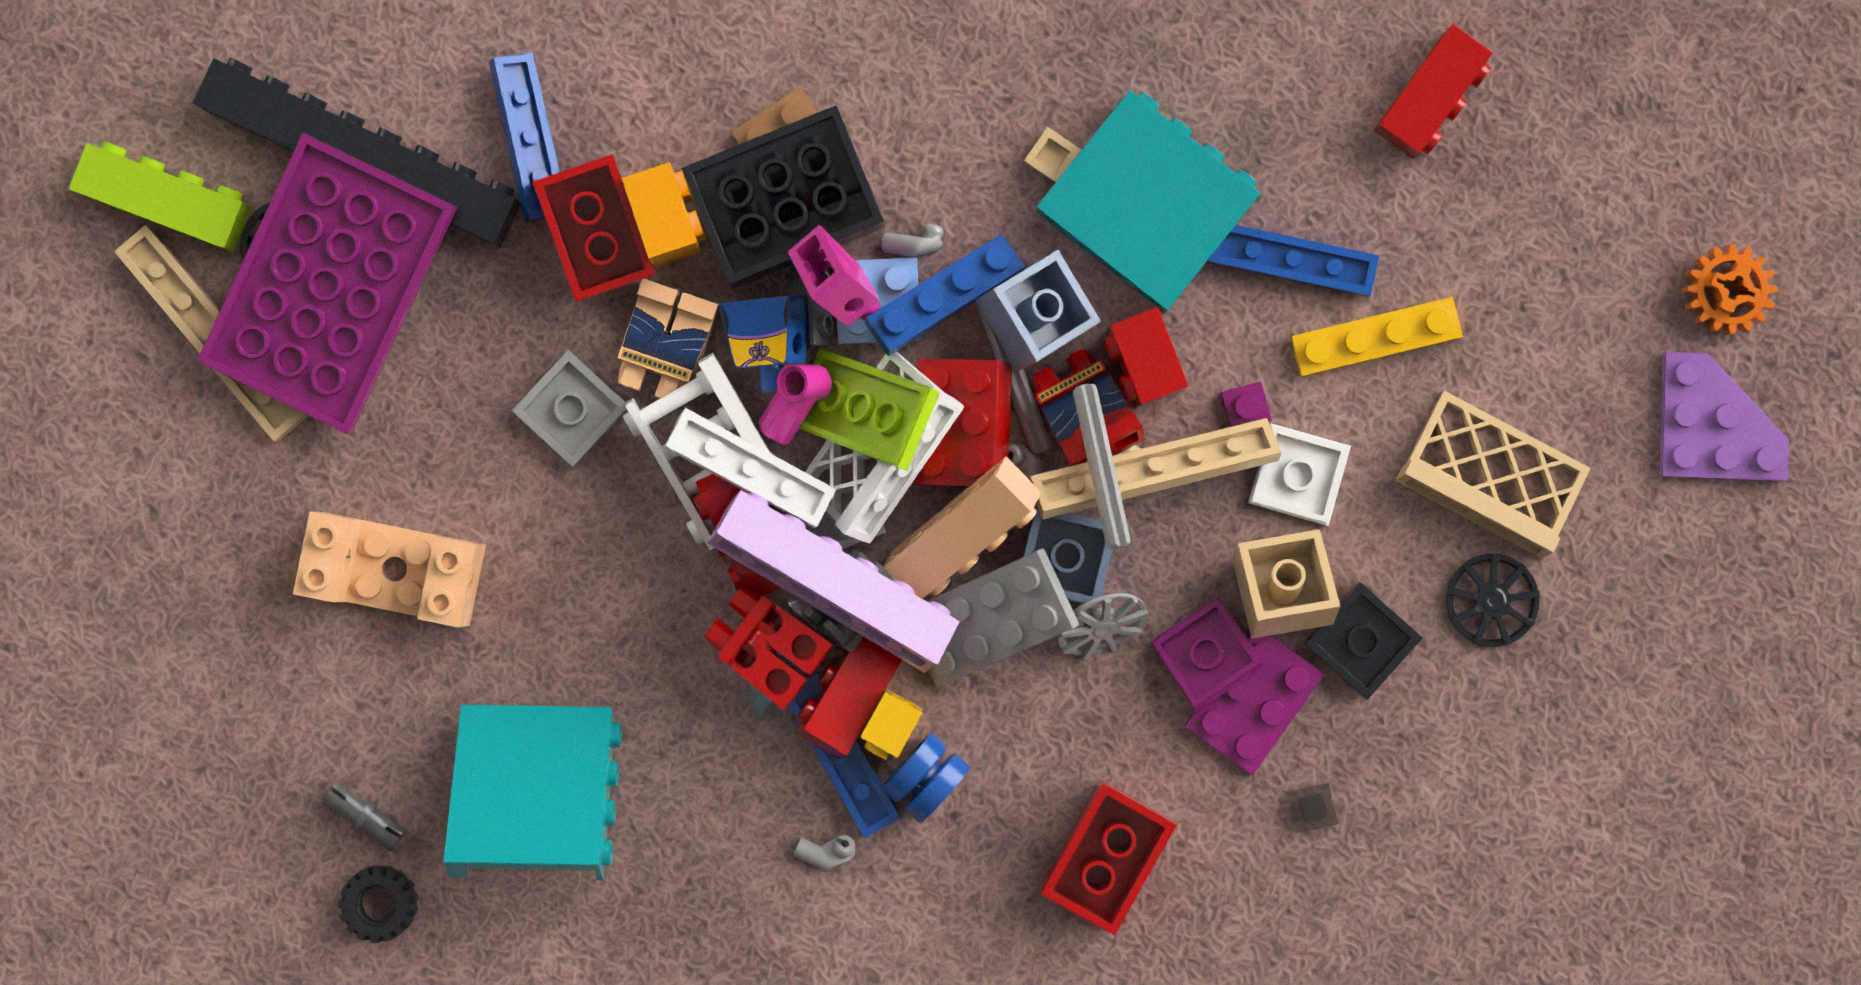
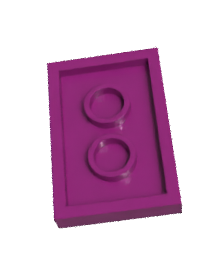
M1249 634L1247 637L1266 667L1199 712L1194 711L1184 727L1251 775L1258 769L1325 675L1272 635L1252 639L1251 634Z

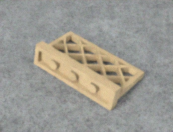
M1443 391L1429 415L1406 464L1401 468L1395 481L1542 559L1554 553L1560 540L1558 535L1591 468L1458 397ZM1446 404L1461 411L1465 428L1448 433L1445 432L1440 416ZM1471 417L1481 423L1473 425ZM1489 426L1498 431L1502 447L1482 452L1475 430ZM1434 428H1436L1438 436L1430 438ZM1467 433L1475 455L1455 460L1448 438ZM1508 437L1514 439L1517 442L1510 444ZM1440 441L1447 460L1446 464L1434 467L1419 459L1426 445ZM1522 446L1531 448L1535 452L1539 466L1519 472L1512 449ZM1504 452L1511 475L1492 480L1485 458ZM1544 456L1548 457L1549 459L1555 462L1547 464ZM1477 460L1484 483L1470 486L1462 481L1458 466ZM1563 465L1577 473L1569 488L1556 492L1549 472L1550 468ZM1450 468L1452 476L1444 472L1443 470ZM1541 472L1548 494L1529 500L1521 477ZM1514 480L1521 502L1508 506L1499 501L1494 485ZM1486 488L1488 495L1480 490ZM1566 494L1561 504L1558 497ZM1550 499L1556 515L1550 528L1536 521L1532 504ZM1523 508L1525 514L1517 511L1516 509Z

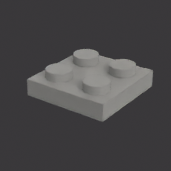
M567 350L514 407L512 412L575 468L628 410L625 407L626 402L570 350Z

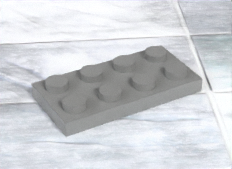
M1044 548L926 601H933L943 605L950 611L949 616L959 621L940 661L929 672L938 688L1079 626Z

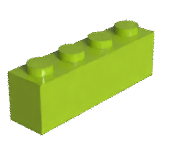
M106 141L102 142L100 148L86 143L69 190L228 251H235L252 207L241 201L242 193L219 185L215 192L202 187L205 179L180 170L178 177L165 173L163 171L166 164L143 155L139 162L125 157L126 149Z

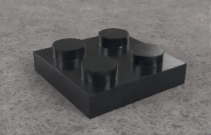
M1358 582L1340 602V608L1334 624L1317 627L1303 644L1364 699L1368 700L1423 637L1364 584Z

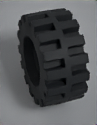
M376 865L363 869L348 880L347 885L343 887L340 893L342 898L339 900L338 908L342 909V914L339 916L342 922L345 921L348 927L346 929L350 934L354 932L358 935L357 939L362 941L370 940V943L386 942L402 934L411 925L418 910V894L414 891L413 887L415 885L412 880H408L404 872L395 870L392 866ZM374 886L388 889L395 898V911L387 920L376 921L369 918L364 912L362 906L364 894Z

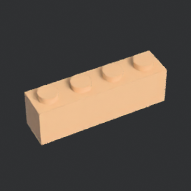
M1005 457L891 551L883 567L894 580H900L914 589V595L923 599L928 594L935 597L947 587L951 581L949 577L958 571L961 575L966 573L979 559L977 555L985 548L989 552L995 550L1006 539L1008 535L1006 532L1014 525L1018 529L1025 526L1037 512L1034 506L1041 492Z

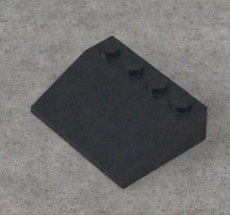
M837 105L681 168L725 278L732 290L794 265L788 251L818 225L840 246L885 228L884 219Z

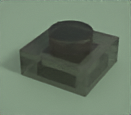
M1328 782L1287 791L1297 833L1338 824Z

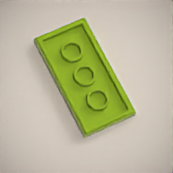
M820 348L813 365H821L829 372L832 380L831 390L824 400L814 403L799 429L908 471L940 392L923 384Z

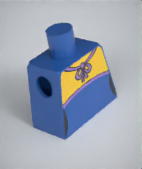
M787 295L719 303L736 368L758 367L761 391L778 390L777 377L784 368L783 364L800 363L806 359L808 336L807 295Z

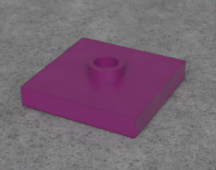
M1219 596L1150 642L1196 712H1199L1266 667Z

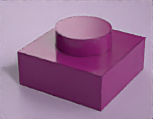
M1261 381L1220 393L1229 427L1267 418L1268 422L1272 421Z

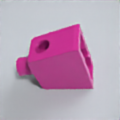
M820 225L788 251L810 297L843 324L851 325L858 318L866 320V317L879 310L878 296L863 268ZM827 265L835 271L830 277L825 274Z

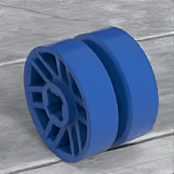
M930 732L908 755V758L900 764L881 787L896 803L900 802L911 792L913 795L904 810L919 824L934 812L970 769V766L956 753L951 754L942 763H939L938 761L945 752L947 745L933 732Z

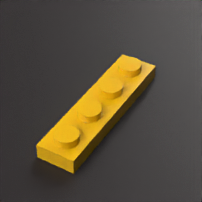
M1450 297L1294 335L1290 338L1300 377L1458 339L1463 337L1454 299Z

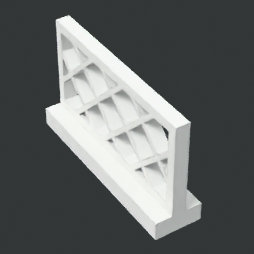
M897 351L890 356L885 354L876 368L890 373L894 366L897 365L900 368V377L908 380L912 378L914 382L940 392L908 471L877 460V464L868 477L865 478L864 460L871 457L853 451L852 454L841 456V445L826 440L805 471V473L818 479L823 470L830 469V486L835 488L836 491L825 511L837 521L835 526L845 535L869 544L964 408L958 400L945 394ZM853 463V481L841 484V466ZM854 491L853 499L844 512H842L841 494Z

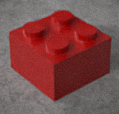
M1158 307L1112 324L1107 329V337L1102 341L1103 349L1110 364L1118 363L1122 377L1117 380V384L1126 403L1132 401L1136 409L1178 393L1189 386Z

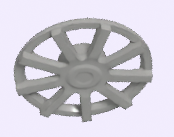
M1114 593L1094 598L1073 610L1076 618L1083 621L1085 627L1073 628L1058 635V643L1065 654L1081 655L1083 659H1089L1092 654L1109 647L1112 653L1119 651L1117 644L1129 640L1132 636H1140L1142 633L1141 627L1146 618L1149 617L1147 608L1140 598L1127 593ZM1113 600H1126L1124 605L1116 612L1111 608ZM1102 603V607L1097 608L1088 614L1084 612L1085 610ZM1136 605L1138 606L1137 612L1123 617L1133 607H1135ZM1134 622L1131 627L1124 626ZM1113 634H1121L1115 639L1112 637ZM1081 636L1069 643L1065 640L1068 637ZM1102 639L1107 641L1105 644L1098 645ZM1089 642L1087 647H1080L1085 643Z

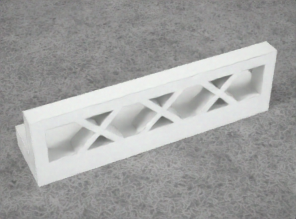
M686 408L680 413L664 448L746 492L762 496L770 505L800 519L805 524L813 528L818 526L836 491L835 488Z

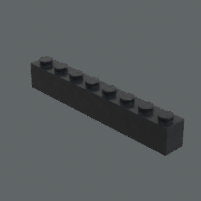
M213 58L192 102L197 107L293 152L302 133L314 137L456 206L457 210L450 225L499 248L501 247L521 205L516 198L512 197L514 189L493 179L489 186L475 180L477 172L459 163L454 162L452 168L437 162L440 157L439 154L420 145H417L414 151L400 145L402 137L384 128L379 127L377 133L362 127L365 120L345 110H342L339 116L326 111L325 108L328 103L311 94L304 92L302 99L288 93L290 85L272 76L267 75L264 81L250 75L253 68L238 60L229 58L227 64Z

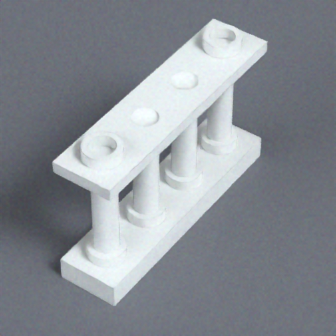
M714 353L698 361L702 370L696 373L697 378L641 410L633 398L626 402L625 407L628 413L623 415L634 437L642 434L692 520L687 522L686 525L698 545L705 541L709 550L714 549L707 542L715 527L711 518L705 521L702 520L691 496L698 493L696 481L712 473L703 470L683 482L670 461L679 455L664 448L665 445L661 446L649 424L705 392L707 395L715 392L723 406L717 409V415L708 420L724 429L727 428L728 431L736 428L742 439L772 454Z

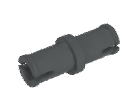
M337 782L333 786V790L329 791L324 798L322 804L352 823L351 829L357 833L359 830H362L385 846L388 851H391L406 829L400 827L376 810L377 805L371 800L369 803H366L343 787L341 783Z

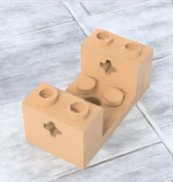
M310 511L293 594L334 603L349 602L418 616L417 619L454 627L470 626L486 545L325 512ZM393 557L401 558L407 566L406 575L399 581H392L385 574V564Z

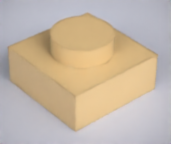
M1047 127L1025 158L1024 164L1055 184L1081 152V149Z

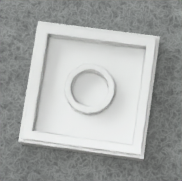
M1271 423L1270 427L1282 453L1279 461L1258 466L1248 504L1329 526L1351 446Z

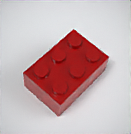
M613 154L533 181L576 302L655 275Z
M918 359L917 369L945 394L958 400L964 408L914 479L913 485L968 488L1003 458L1007 457L1009 459L1012 364L1000 360Z
M1100 779L1039 887L1041 894L1115 936L1177 824L1172 819Z

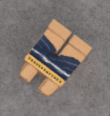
M642 279L632 318L617 357L622 362L618 384L640 392L647 371L661 376L655 397L661 399L694 380L699 367L698 361L703 357L720 313L719 304L684 292L681 296L678 290ZM676 308H678V311H677V314H676L674 323H673V325H672L671 331L668 332V331H669V328H670V325H671V323H672V320H673V317H674Z

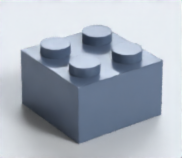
M1059 250L975 300L1017 371L1038 362L1101 322Z
M1035 505L1034 509L1037 512L1031 519L1022 557L1044 548L1068 600L1086 603L1100 597L1112 554V549H1108L1106 546L1101 520L1071 513L1042 520L1038 507Z

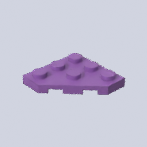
M1664 352L1660 477L1787 481L1789 439L1708 353Z

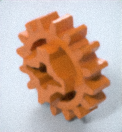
M1735 244L1726 245L1723 253L1718 246L1708 250L1709 259L1702 255L1694 260L1699 270L1692 269L1685 274L1688 279L1693 281L1691 286L1682 288V293L1692 295L1693 298L1692 301L1685 305L1686 310L1697 308L1699 313L1694 321L1696 323H1701L1705 320L1710 321L1708 331L1711 333L1718 331L1721 326H1723L1725 335L1735 334L1737 327L1742 333L1752 330L1751 321L1759 324L1766 320L1761 310L1773 309L1775 306L1771 300L1767 299L1768 294L1778 291L1777 286L1768 285L1767 279L1771 278L1775 272L1774 270L1763 271L1761 266L1766 258L1761 256L1752 260L1750 258L1752 248L1750 247L1743 248L1738 254ZM1720 263H1730L1725 274L1710 272ZM1750 276H1751L1752 279H1753L1755 288H1754V286H1753V284H1752V281H1751V279H1750ZM1732 281V289L1738 295L1729 298V290L1723 284ZM1705 291L1708 292V295L1711 299V306L1709 305L1706 299ZM1737 305L1749 308L1739 317H1729L1730 313L1735 311Z

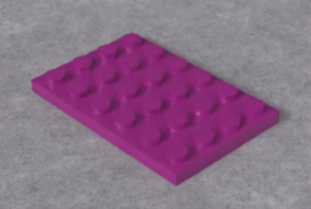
M302 133L197 362L346 434H352L457 207L314 137Z

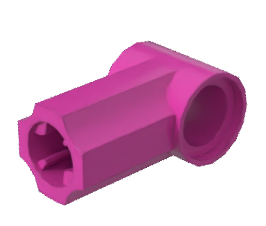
M789 364L779 372L777 377L778 390L758 421L760 425L759 430L767 438L773 439L780 444H790L814 403L824 400L829 395L832 380L826 368L821 365Z

